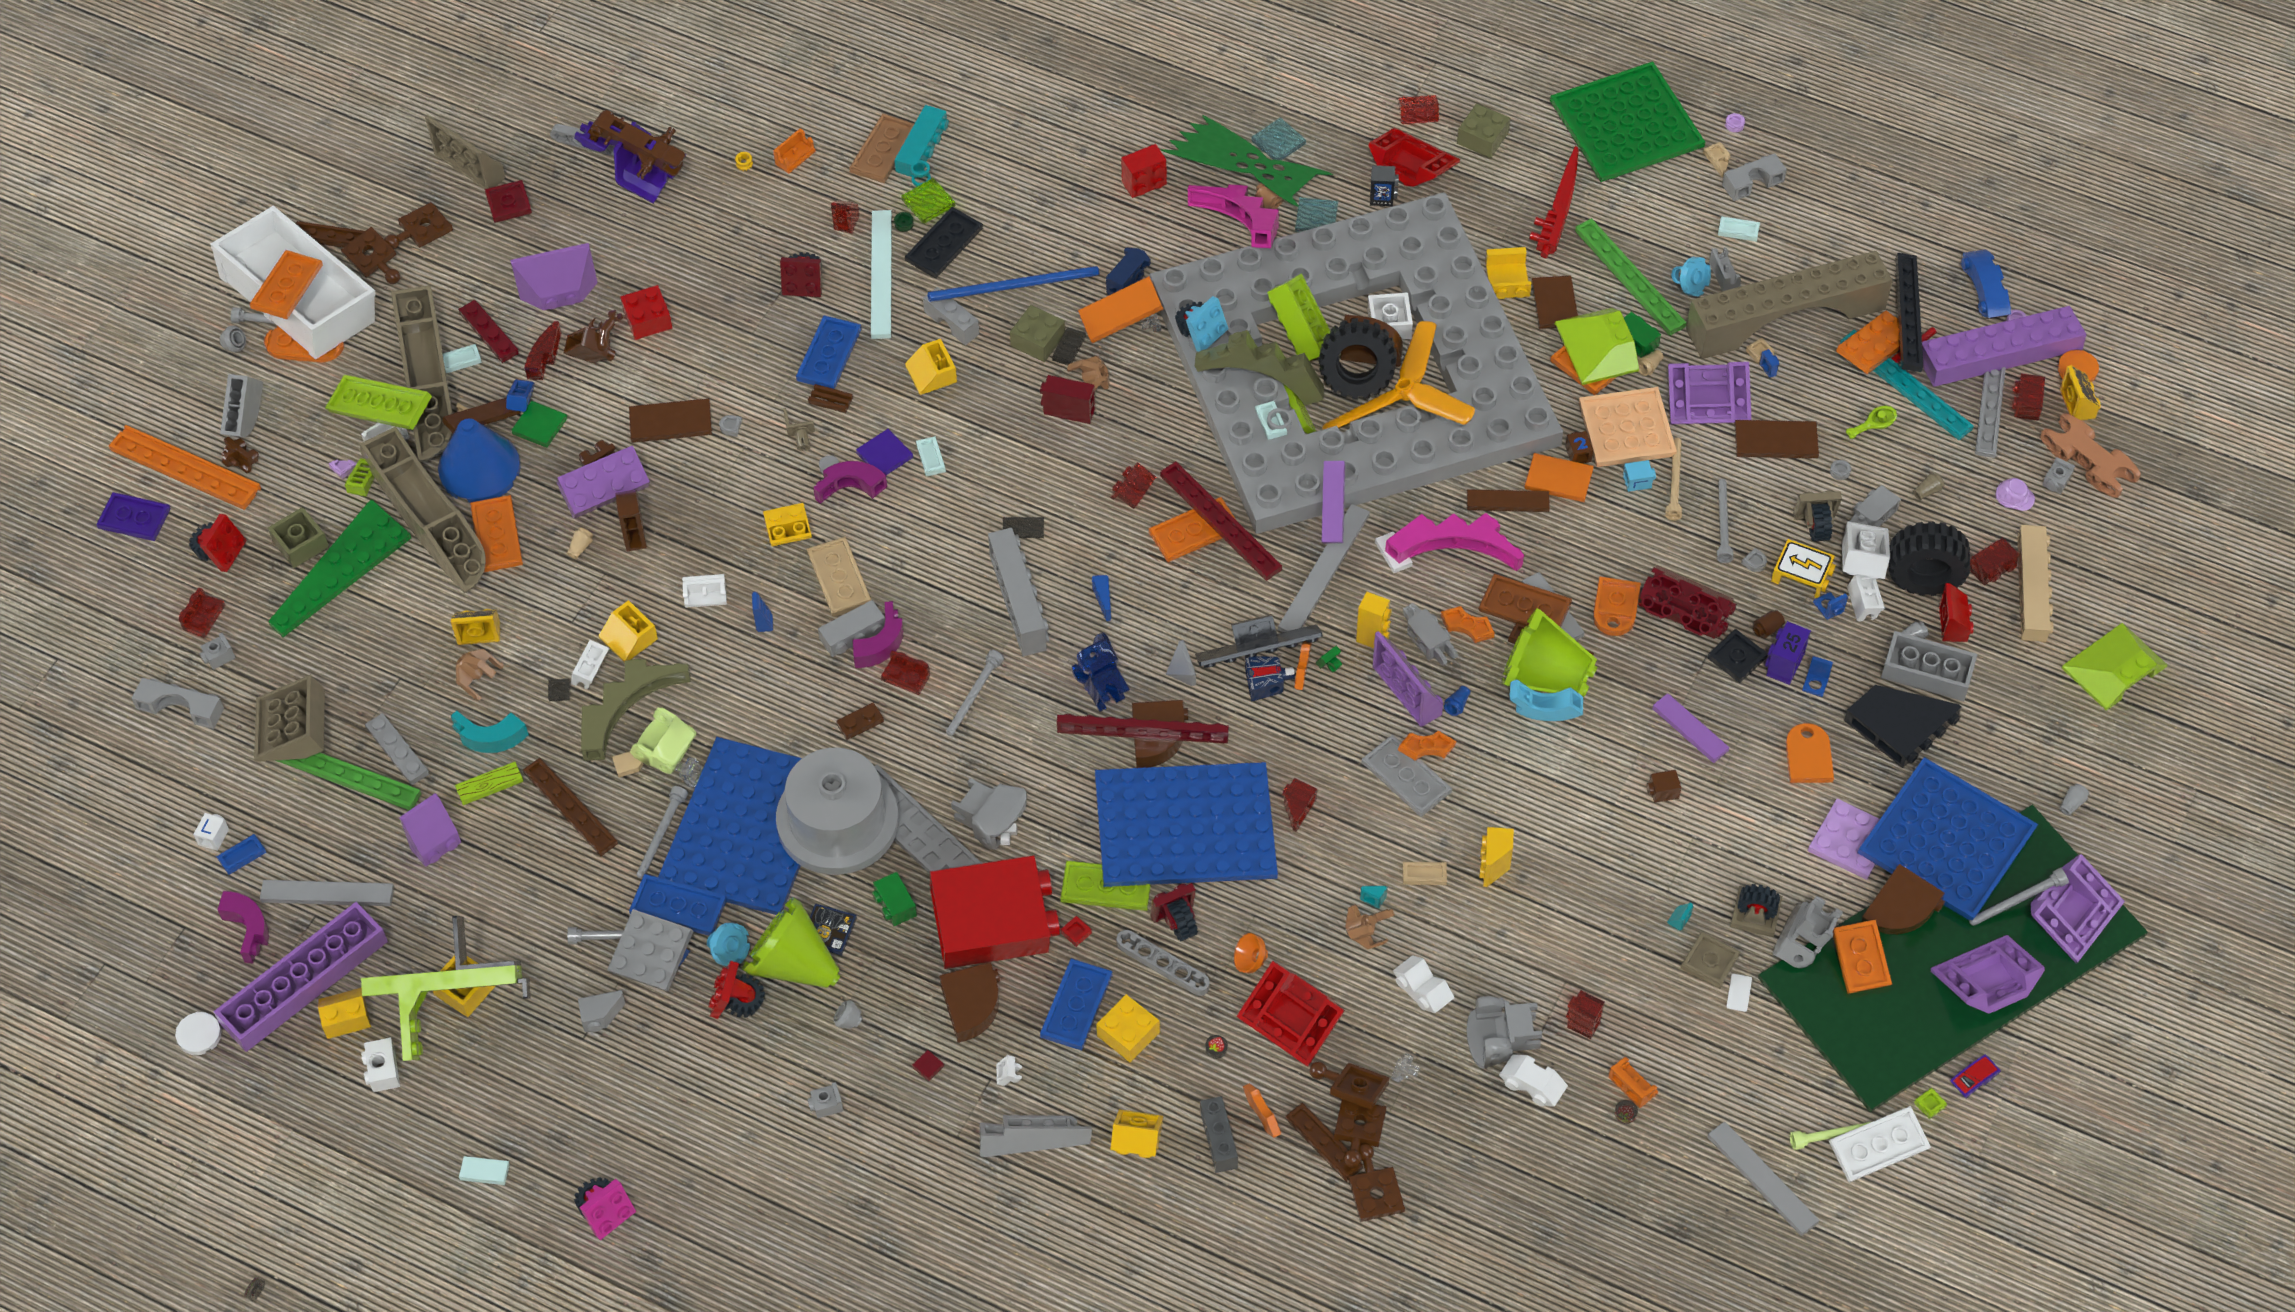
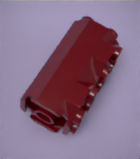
M1657 565L1652 569L1651 572L1655 574L1653 578L1648 576L1639 599L1641 601L1638 603L1639 606L1645 608L1646 612L1661 619L1666 617L1683 625L1686 630L1700 636L1706 635L1716 639L1725 634L1729 623L1726 621L1729 615H1733L1737 604L1733 603V598Z

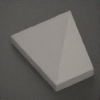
M1181 640L1178 643L1166 675L1190 686H1195L1196 673L1185 642Z

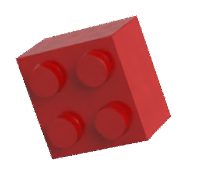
M1156 144L1121 157L1122 183L1132 198L1167 185L1166 158Z
M658 285L620 296L623 312L634 340L673 329L670 313Z

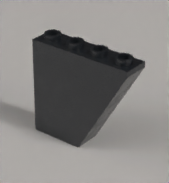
M1874 685L1847 709L1844 721L1901 768H1904L1908 763L1913 764L1922 750L1927 751L1933 744V740L1936 738L1940 739L1950 725L1954 726L1961 718L1959 714L1962 706L1948 701Z

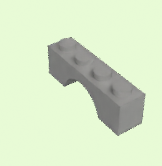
M142 678L131 698L137 710L157 714L163 708L171 705L185 706L190 709L194 725L210 729L215 728L224 710L220 698L214 694L207 695L195 689L180 688L176 684L161 683L156 679Z

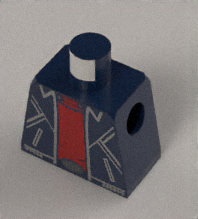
M1254 656L1245 658V673L1251 701L1284 692V681L1295 679L1294 668H1281L1278 657Z

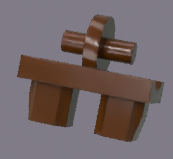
M230 437L224 438L226 446L221 454L223 456L222 463L226 467L238 466L246 474L251 472L252 464L258 462V452L254 449L246 451V443L241 438L233 440Z
M600 440L594 445L597 453L591 455L588 450H584L579 454L582 467L615 453L616 447L613 443L608 445L604 440Z

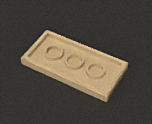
M846 536L806 549L832 617L848 613L871 601Z

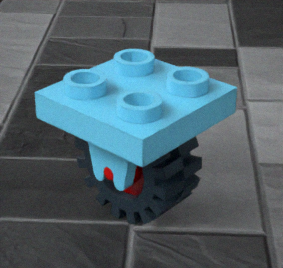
M1214 296L1204 304L1202 302H1198V304L1192 302V305H1189L1188 303L1185 308L1182 306L1180 308L1181 311H1177V315H1175L1180 333L1184 334L1185 337L1189 335L1190 338L1192 337L1198 352L1206 350L1229 329L1219 299Z

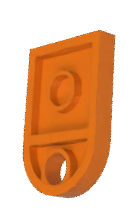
M1599 576L1593 620L1601 632L1611 636H1620L1628 633L1633 628L1641 583ZM1616 622L1619 626L1612 628L1608 623Z
M1803 723L1793 727L1786 739L1790 783H1833L1834 773L1831 747L1827 733L1821 727L1810 723ZM1804 731L1810 732L1812 737L1806 738L1801 733Z

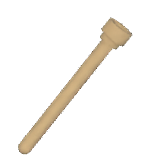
M1679 437L1674 439L1677 453L1673 455L1671 497L1665 513L1667 519L1674 521L1682 517V507L1678 503L1682 440Z

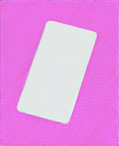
M1739 974L1731 975L1727 1000L1728 1009L1747 1012L1752 977Z

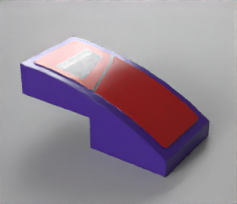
M1985 1054L1964 1068L1950 1082L1967 1099L1979 1087L1989 1083L2001 1070Z

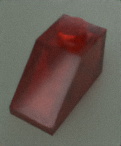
M842 200L832 202L831 211L834 230L853 234L860 216L858 204Z
M1294 778L1291 784L1285 786L1282 795L1284 796V807L1292 830L1297 832L1317 800V788Z

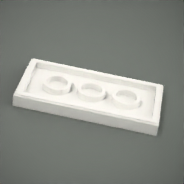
M1911 1106L1829 1140L1849 1183L1931 1148Z

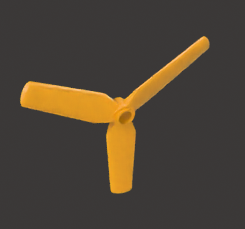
M1420 321L1417 323L1399 371L1400 379L1394 389L1323 424L1322 430L1334 426L1340 428L1400 399L1410 401L1415 407L1463 425L1467 424L1475 413L1474 407L1430 385L1420 384L1426 371L1437 325L1430 321Z

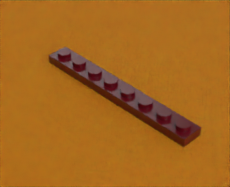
M1177 461L1160 471V477L1264 580L1268 581L1282 571V565Z
M1057 715V733L1228 744L1229 725L1220 723L1202 724L1200 722H1167L1156 719L1103 718L1092 715Z

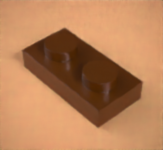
M873 702L836 720V723L845 739L849 740L883 723L884 717Z

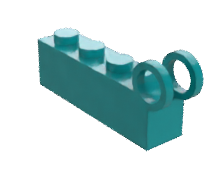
M925 105L895 158L896 173L912 177V183L916 187L923 188L931 182L929 174L930 165L926 161L932 157L936 144H939L943 130L946 131L948 128L949 120L945 110ZM926 176L928 178L923 183L915 181L916 177L922 178Z

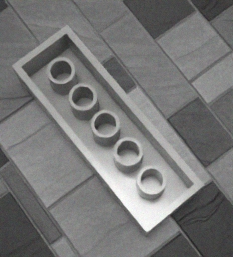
M1012 528L988 533L990 559L1022 657L1047 651L1046 642H1049L1048 624L1046 618H1042L1043 609L1041 602H1037L1036 587L1034 584L1031 585V572L1025 566L1026 558L1024 551L1020 552L1018 534L1014 535Z

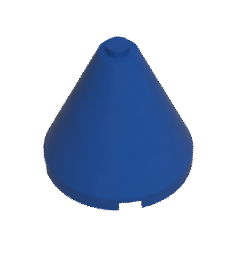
M464 419L458 424L438 464V473L444 489L454 498H464L469 503L501 497L514 486L513 481L516 476H519L521 469L520 458L515 446L505 437L474 419Z

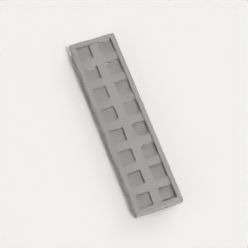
M879 765L874 766L879 776L891 788L897 802L899 823L894 841L924 870L930 874V871L982 864Z

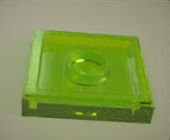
M934 178L901 195L902 201L923 224L948 211L951 207H955V201Z

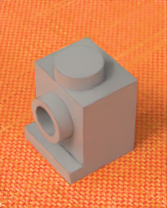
M2056 457L2045 476L2042 486L2061 495L2072 477L2075 465Z
M223 633L218 634L219 637L200 646L202 652L199 653L204 664L209 663L213 670L235 659L233 650Z
M836 1082L832 1083L831 1086L810 1091L811 1098L807 1100L810 1111H815L817 1119L843 1112L842 1101Z

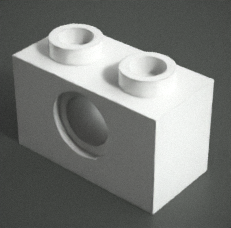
M391 1037L364 1043L365 1052H361L363 1064L367 1065L368 1070L364 1072L366 1085H370L373 1092L400 1087L396 1052ZM384 1063L383 1066L376 1067L378 1064Z

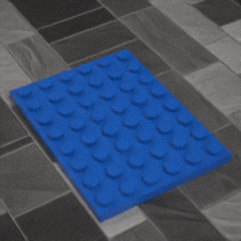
M716 737L658 878L726 895L727 903L777 915L778 912L781 913L784 910L801 865L787 854L780 842L776 825V811L779 800L785 791L787 777L792 768L802 758Z
M1266 762L1095 770L1103 887L1277 879L1278 871Z

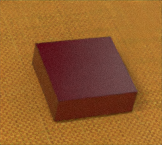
M927 1050L912 1064V1067L927 1081H930L944 1067V1063Z

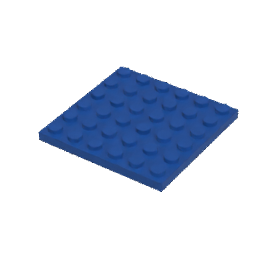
M1924 757L1861 845L1858 854L1891 874L1901 864L1945 893L1943 898L1945 901L1944 906L1973 921L2038 824Z

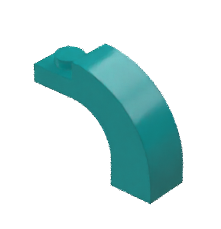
M458 711L451 715L452 727L460 735L462 744L477 752H502L518 745L529 735L526 724L513 713H509L502 721L488 727L473 724Z

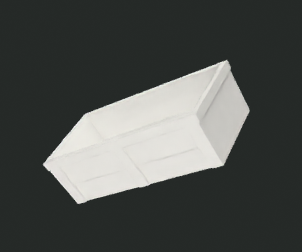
M275 206L270 207L210 244L220 279L231 285L249 302L252 301L285 250L322 260V268L288 319L264 313L267 319L272 320L291 336L315 360L335 348L339 343L346 341L375 322V290Z

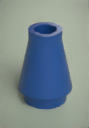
M1460 686L1457 691L1445 700L1444 709L1449 715L1457 716L1463 712L1467 699L1471 694L1469 688Z

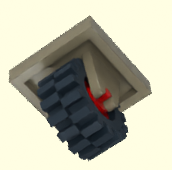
M1827 490L1823 493L1805 492L1799 494L1793 512L1794 520H1806L1807 529L1810 531L1812 541L1831 540L1834 517L1842 500L1841 491Z
M1756 884L1746 885L1745 887L1739 886L1730 927L1774 938L1783 896L1776 893L1774 889L1770 890L1768 886L1764 888L1760 884L1759 886H1756Z

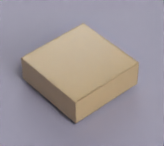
M1763 338L1746 347V352L1758 364L1760 363L1762 351L1769 349L1773 355L1775 351Z

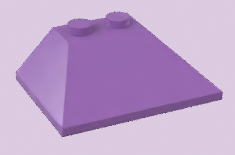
M589 243L510 260L520 300L541 310L555 309L582 302L598 283Z
M1749 362L1689 366V363L1668 364L1670 425L1735 423V420H1752Z
M2082 854L2076 856L2062 867L2069 880L2068 884L2062 887L2052 886L2039 893L2031 902V915L2075 963L2081 959L2125 902Z
M2008 935L1931 968V972L1967 1005L1988 1014L2028 997L2045 971L2043 965Z

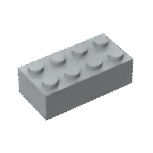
M1894 631L1881 678L1964 701L1978 654Z

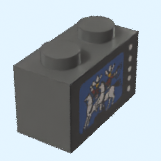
M1372 165L1370 206H1393V199H1397L1398 187L1394 186H1398L1399 175L1395 174V166Z

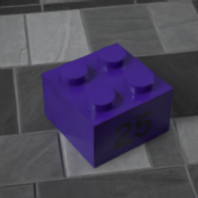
M1788 621L1784 629L1779 628L1775 644L1772 643L1768 652L1769 657L1765 664V667H1768L1766 676L1788 685L1791 684L1805 655L1811 630Z

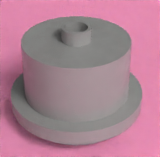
M845 748L817 750L796 763L787 777L785 791L779 800L776 811L778 836L787 854L804 868L829 875L853 873L875 863L892 845L899 823L897 802L889 785L879 776L874 765L866 757Z

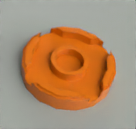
M2071 350L2064 353L2059 359L2057 369L2060 377L2063 379L2067 366L2072 365L2086 373L2089 381L2093 382L2098 375L2099 364L2092 354L2082 350Z

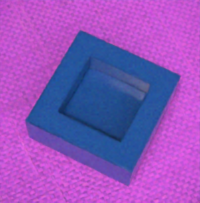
M1769 349L1762 351L1760 366L1769 378L1776 376L1779 366L1778 358Z

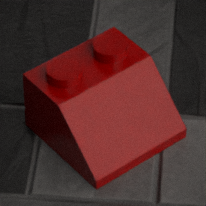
M1946 583L1939 604L1942 641L1967 642L1969 635L1973 634L1974 623L1970 621L1972 605L1968 604V596L1952 584Z

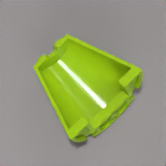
M1536 608L1527 620L1530 624L1522 629L1511 651L1503 672L1507 677L1506 679L1502 678V685L1510 687V682L1519 680L1534 691L1556 693L1571 687L1584 697L1589 689V685L1586 684L1588 677L1592 678L1597 670V666H1595L1597 659L1544 612Z

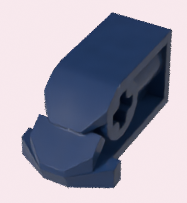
M1126 247L1124 249L1125 256L1106 276V292L1108 295L1143 279L1144 268L1149 267L1151 264V259L1145 251L1139 248Z

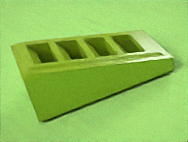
M360 458L345 483L347 493L367 496L375 477L371 473L370 468L363 467L364 465L369 466L365 459Z

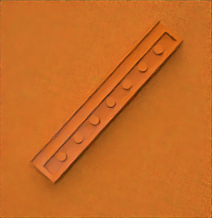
M128 425L124 426L125 429L122 432L120 431L109 445L110 450L243 510L255 498L256 492L261 490L259 483Z

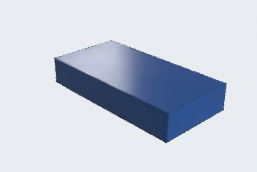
M253 834L216 857L227 874L230 875L267 852L256 835Z

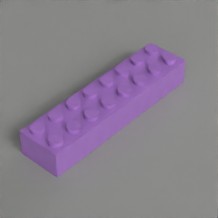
M2066 306L1923 341V368L1933 387L1984 375L1987 371L1991 373V370L1997 369L2000 371L2003 367L2008 369L2061 356L2071 350H2083L2087 334L2072 308Z
M357 902L353 903L213 1011L219 1024L247 1052L386 944L388 941L384 930Z

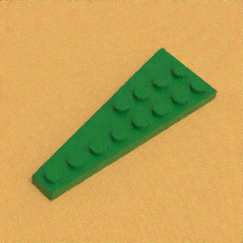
M371 499L268 621L269 625L284 638L412 539L411 534Z

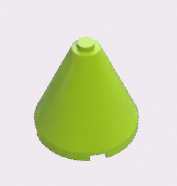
M792 897L785 904L789 910H783L781 913L778 912L749 955L753 958V961L750 963L745 961L742 970L752 976L824 988L829 987V985L834 986L840 978L838 974L839 968L804 906L799 900Z

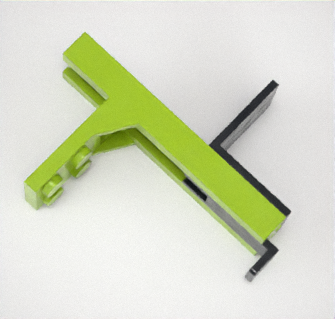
M452 916L456 970L361 978L362 996L398 994L403 1061L420 1060L419 1055L423 1054L422 1042L418 1041V1033L421 1032V1021L417 1019V1013L429 991L522 983L523 999L531 998L530 979L522 978L521 961L467 965L463 916Z

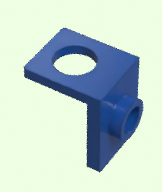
M1829 592L1813 600V603L1828 620L1844 612L1848 596L1845 593L1835 598ZM1824 600H1829L1827 609L1821 604Z
M1813 656L1802 691L1823 697L1833 662ZM1814 680L1818 681L1821 684V688L1817 690L1812 689L1809 683Z

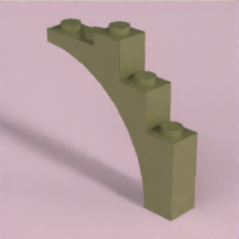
M1248 330L1229 335L1228 343L1220 344L1196 353L1194 366L1198 372L1227 367L1248 369L1263 373L1280 381L1290 388L1305 406L1324 399V385L1305 353L1285 358L1276 341L1257 347Z
M646 659L626 660L625 682L613 681L603 683V705L591 704L589 706H582L581 752L584 761L605 760L607 744L614 727L625 712L640 699L658 689L674 684L691 682L689 665L676 663L674 665L656 664L647 666Z

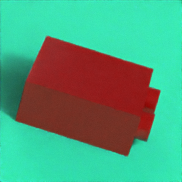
M1035 855L930 871V893L944 969L1049 953L1050 937L1060 935L1056 909L1045 911L1043 896L1052 895L1050 874L1048 869L1037 871Z

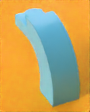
M1519 680L1510 682V700L1516 704V712L1520 715L1541 721H1563L1583 715V696L1571 687L1556 693H1540L1530 689Z

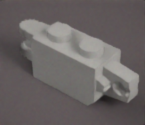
M1414 603L1403 608V614L1408 621L1407 635L1428 661L1435 657L1441 665H1445L1447 663V658L1443 654L1445 651L1452 659L1458 657L1457 651L1450 643L1451 637L1449 632L1439 625L1438 619L1434 614H1430L1427 609L1421 610Z

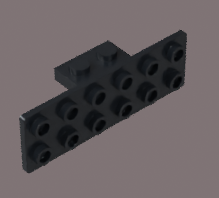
M1270 614L1232 623L1231 627L1235 644L1196 653L1195 657L1199 666L1208 668L1215 666L1216 662L1224 661V663L1237 660L1236 657L1245 656V658L1256 656L1257 652L1261 651L1270 653L1277 651V648L1286 646V648L1295 647L1298 645V642L1306 641V643L1315 642L1323 634L1317 624L1277 634L1273 615Z

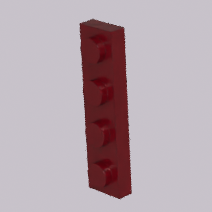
M476 300L458 309L459 314L501 363L519 354L518 348Z

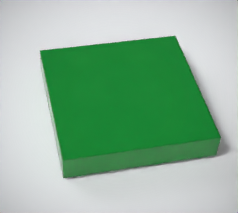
M531 401L511 431L513 435L548 448L567 420V414Z

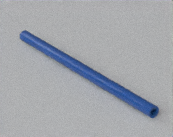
M1098 266L938 290L928 292L927 295L929 302L1087 278L1099 276Z

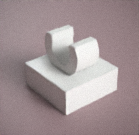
M1016 823L1001 835V845H1010V835H1017L1018 827Z
M1007 1055L997 1063V1085L1005 1086L1010 1081L1017 1083L1022 1079V1076L1015 1074V1071L1018 1072L1022 1068V1065L1015 1063V1057Z

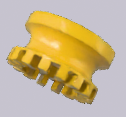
M740 152L736 155L737 169L747 171V169L750 170L752 168L753 161L750 153Z

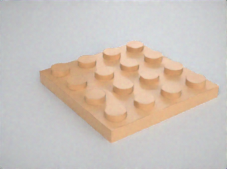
M1658 387L1579 398V406L1593 448L1596 467L1673 457L1677 453Z

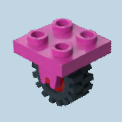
M598 1177L597 1181L594 1178L590 1179L591 1183L585 1182L583 1183L584 1188H578L579 1193H575L576 1199H574V1202L583 1218L587 1220L594 1235L599 1240H602L632 1216L636 1210L622 1184L617 1179L611 1182L606 1178L602 1180L601 1177Z

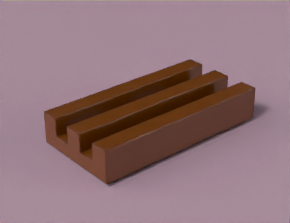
M815 384L811 397L809 396L808 403L846 413L852 402L853 394Z

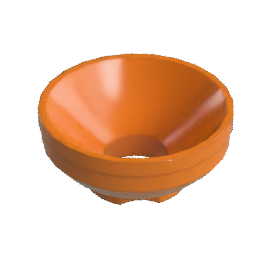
M1247 933L1240 938L1234 952V963L1237 970L1250 974L1263 966L1264 961L1268 957V951L1263 939L1252 933Z

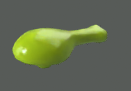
M1879 406L1871 411L1864 423L1854 428L1846 429V434L1849 435L1850 439H1854L1858 434L1869 429L1888 428L1896 421L1897 411L1891 406Z

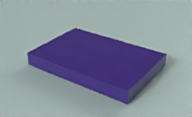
M112 492L96 525L98 529L155 541L171 508L168 504Z

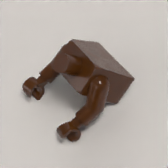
M616 310L609 311V319L604 324L601 321L598 328H595L593 325L596 319L594 318L590 321L588 327L567 335L563 354L590 363H596L603 359L612 361L615 357V350L609 348L610 332L615 326V322L623 319V315L619 313L616 317Z

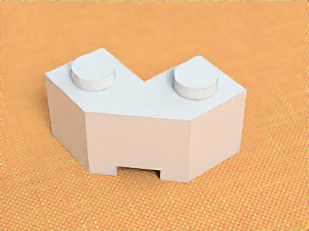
M1412 955L1393 970L1398 986L1404 989L1424 1011L1436 1013L1455 998L1447 982L1444 979L1433 976L1424 958Z
M1512 1055L1499 1074L1504 1080L1506 1087L1513 1091H1527L1532 1096L1534 1103L1539 1106L1555 1107L1568 1087L1564 1080L1555 1070L1549 1067L1545 1070L1534 1064L1535 1059L1528 1055Z

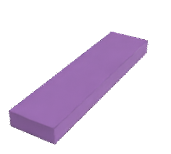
M1324 461L1322 543H1343L1345 461Z
M1667 693L1653 705L1652 709L1711 762L1715 763L1729 751V746L1670 694Z

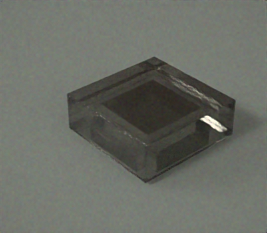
M570 679L548 680L549 702L570 700Z

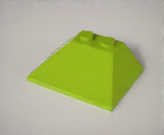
M1608 308L1555 321L1557 330L1582 385L1639 371L1635 343L1620 310Z
M2121 623L2062 665L2061 668L2107 711L2122 700L2124 692L2146 675H2149L2151 678L2165 669L2168 664L2125 624Z

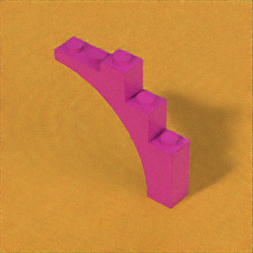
M1229 184L1227 188L1188 186V206L1207 208L1232 216L1243 223L1250 231L1251 247H1272L1279 227V209L1263 208V197L1248 196V186Z
M1454 513L1437 526H1435L1431 519H1427L1421 514L1387 539L1385 552L1399 564L1409 557L1412 558L1424 552L1446 548L1481 552L1504 562L1515 571L1522 567L1524 559L1522 551L1513 546L1504 535L1499 534L1500 524L1487 513L1483 514L1469 526Z

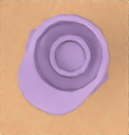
M2018 478L2006 479L1996 489V499L2005 508L2025 511L2029 510L2035 502L2034 494L2028 489L2026 483Z

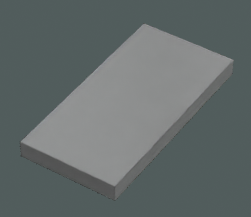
M1392 734L1363 757L1361 763L1414 812L1422 817L1451 794L1452 788L1420 759L1415 761L1398 751L1399 745L1402 742Z

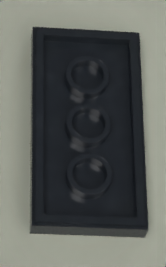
M951 207L906 254L905 261L930 276L937 278L983 229V224Z

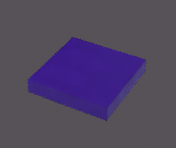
M886 429L856 449V454L865 463L875 466L885 475H888L913 458V453L889 429Z

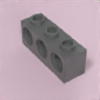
M1222 1096L1201 1100L1200 1115L1215 1173L1238 1169V1155Z

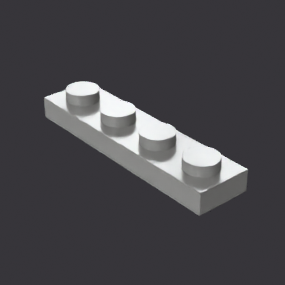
M383 713L365 724L368 732L411 786L429 775L428 769Z

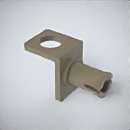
M783 408L788 437L796 436L797 449L799 451H803L802 443H804L805 451L809 450L810 444L807 433L815 432L814 421L789 425L787 410Z

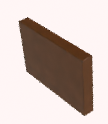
M1571 275L1532 278L1531 283L1539 329L1557 328L1555 321L1578 316Z

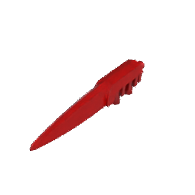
M1576 145L1566 165L1552 209L1548 210L1546 219L1535 218L1534 225L1543 227L1541 234L1531 232L1529 237L1530 240L1538 242L1536 250L1541 251L1540 256L1542 258H1547L1549 254H1554L1569 212L1578 165L1579 149Z

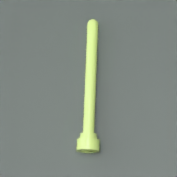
M1871 1122L1809 1134L1801 1131L1790 1132V1143L1793 1150L1804 1149V1146H1807L1808 1143L1832 1139Z

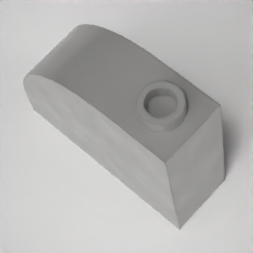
M228 374L221 435L247 437L251 433L260 409L262 381L249 376Z

